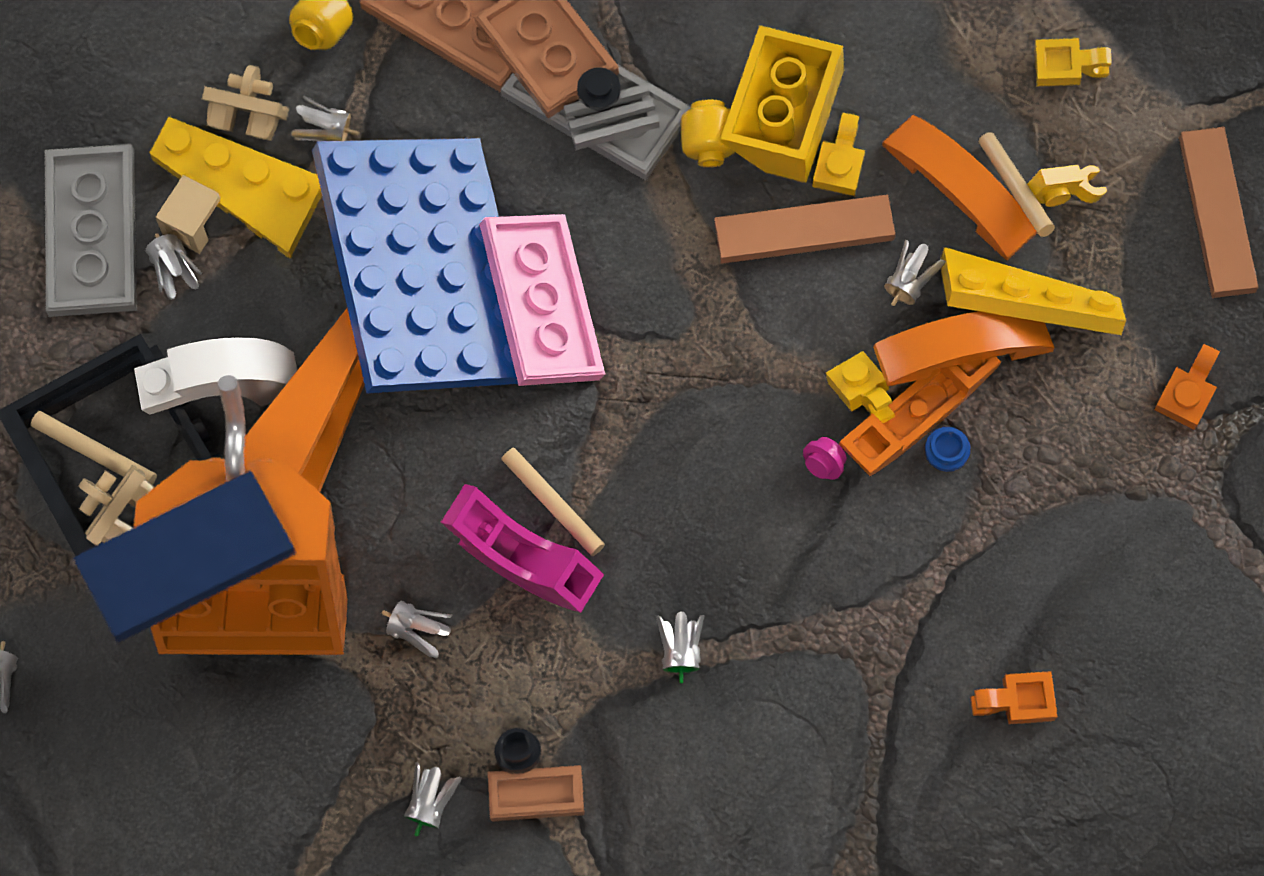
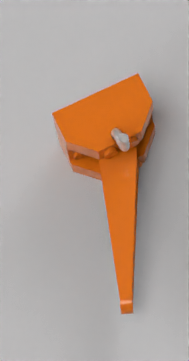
M348 308L246 436L244 409L238 381L233 375L221 377L218 386L226 419L225 459L210 458L205 461H188L137 501L134 528L240 475L252 471L296 552L295 555L151 626L158 654L344 655L348 596L344 575L340 570L335 543V526L331 504L320 491L365 385Z

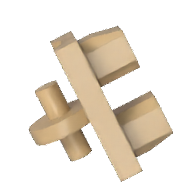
M249 65L243 76L229 75L228 86L240 89V94L204 87L202 99L209 102L207 126L233 132L237 110L251 112L246 135L271 141L279 119L287 120L288 107L282 106L280 103L255 98L257 93L271 95L273 83L260 80V69L257 66Z
M132 465L112 495L107 492L117 478L111 473L105 471L96 484L83 478L78 486L88 496L79 509L91 516L99 503L104 505L85 532L87 540L98 546L101 541L104 543L134 528L120 519L119 515L128 503L136 508L137 501L154 488L151 483L145 480L146 476L142 470Z

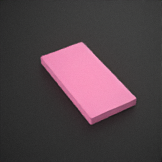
M565 214L485 217L479 225L518 386L600 380L605 375Z

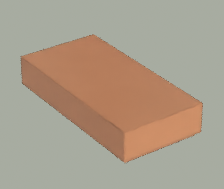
M581 765L536 768L521 774H512L506 771L488 772L491 821L584 815Z

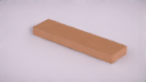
M1225 127L1181 132L1179 142L1212 298L1256 293L1258 283Z
M888 195L715 217L714 222L721 264L894 241L895 229Z

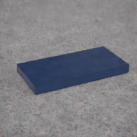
M249 471L73 557L112 635L116 642L119 643L295 555L296 552L252 471Z

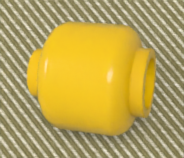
M299 0L291 10L289 21L292 34L299 44L311 50H328L335 46L350 28L353 14L348 0Z
M710 99L694 102L691 104L690 109L684 112L681 117L682 151L687 157L698 160V165L701 167L721 166L724 164V158L735 153L721 143L720 140L730 112V108L725 107L723 101Z

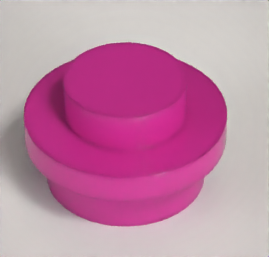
M820 437L817 441L809 442L803 449L806 467L814 476L821 479L834 480L843 473L847 456L843 448L834 440Z

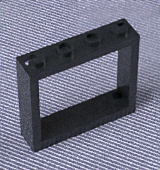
M141 334L0 409V420L75 556L97 545L91 544L86 539L87 535L28 428L31 427V421L38 411L52 416L132 373L134 368L164 359L165 357L157 344L149 348ZM190 402L167 409L197 461L222 458L220 453L211 457L204 443L211 440L199 416L191 420L183 407ZM134 521L128 523L129 525L134 527Z

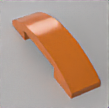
M912 115L883 141L882 146L912 174L917 170L921 172L977 224L976 233L1006 261L1037 234L1028 217L1008 190L967 150L935 126Z
M977 311L940 319L908 329L875 343L873 349L888 387L929 378L934 369L1006 354L1010 355L1011 360H1017L1053 352L1055 347L1045 322Z
M997 357L934 369L929 378L917 380L888 405L895 414L894 418L882 423L872 413L839 442V445L869 476H872L910 449L950 415L998 368L1001 361Z

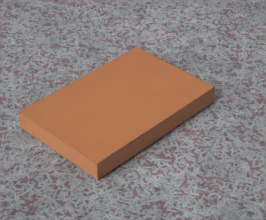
M500 0L474 17L476 26L548 119L563 110V106L572 104L579 99L577 84L582 74L593 68H606L616 75L619 74V66L567 0Z

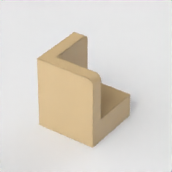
M183 175L155 217L162 235H176L183 246L200 254L209 240L204 225L220 201L218 192Z

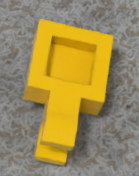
M1079 38L1035 40L1037 86L1080 85L1081 73L1095 78L1109 76V66H1111L1110 48L1100 47L1080 50Z
M842 112L836 143L822 141L812 187L855 196L865 155V150L853 148L859 116Z
M1079 165L1040 169L1027 184L1040 204L1045 203L1047 207L1061 205L1067 202L1071 195L1077 196L1083 202L1095 203L1107 192L1106 187L1095 188L1088 182L1100 172L1097 166H1086L1081 170Z
M864 351L826 372L828 384L851 412L863 405L870 415L873 413L882 423L895 417L894 412L888 407L892 403V399L886 392L889 390V386L887 387L883 373Z

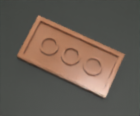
M500 0L360 1L361 9L500 93L501 88L513 73L476 26L474 19L476 15Z

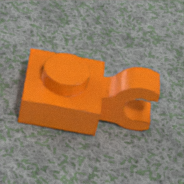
M1203 344L1189 373L1176 367L1154 410L1195 430L1217 388L1205 380L1220 351Z
M1051 671L1007 674L1002 679L1003 689L975 690V696L970 697L973 716L1007 711L1008 724L1055 721L1058 717Z

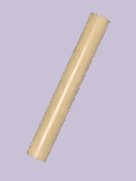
M989 132L981 136L979 139L980 146L1039 236L1045 237L1050 235L1055 229L1054 224L995 135Z
M38 411L31 421V427L123 477L130 467L134 465L145 473L146 481L153 485L156 480V473L42 411Z
M515 448L507 451L501 460L591 556L600 552L605 543Z

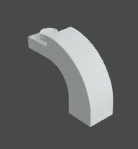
M220 338L189 343L167 349V358L134 368L141 410L149 415L196 399L219 396L218 382L225 375L236 377L240 395L262 407L273 402L297 371L294 352L279 343L257 338Z

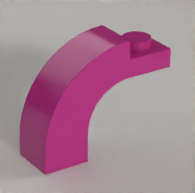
M465 484L441 521L446 528L460 539L458 544L477 560L530 593L558 606L581 613L604 576L578 550L550 542L518 524L477 487Z

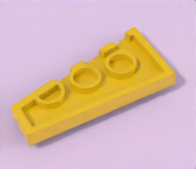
M168 117L150 151L152 160L179 180L185 175L218 192L220 196L218 208L225 213L229 212L246 224L249 230L260 238L264 237L278 248V251L290 259L322 197L317 174L171 117Z
M946 247L943 248L940 260L946 261L941 267L947 306L1122 335L1126 317L1119 297H1115L1108 292L1094 291Z

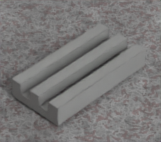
M647 83L621 90L618 101L606 109L607 111L602 110L604 112L592 110L581 101L563 106L576 150L659 128V118L655 113L652 98H650ZM645 112L646 117L580 134L579 131L600 124L614 123L622 118Z

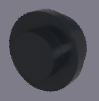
M590 69L583 73L578 81V97L585 106L592 110H606L613 106L620 97V80L609 69Z
M513 728L504 732L494 749L498 766L512 774H521L533 769L540 761L542 753L537 737L522 728Z

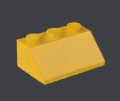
M759 25L720 138L721 143L765 173L807 183L844 72L843 46Z

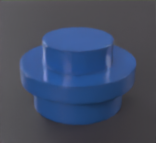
M941 427L933 431L927 438L925 455L928 462L934 468L945 472L955 471L967 462L970 455V443L966 435L960 430L953 427Z

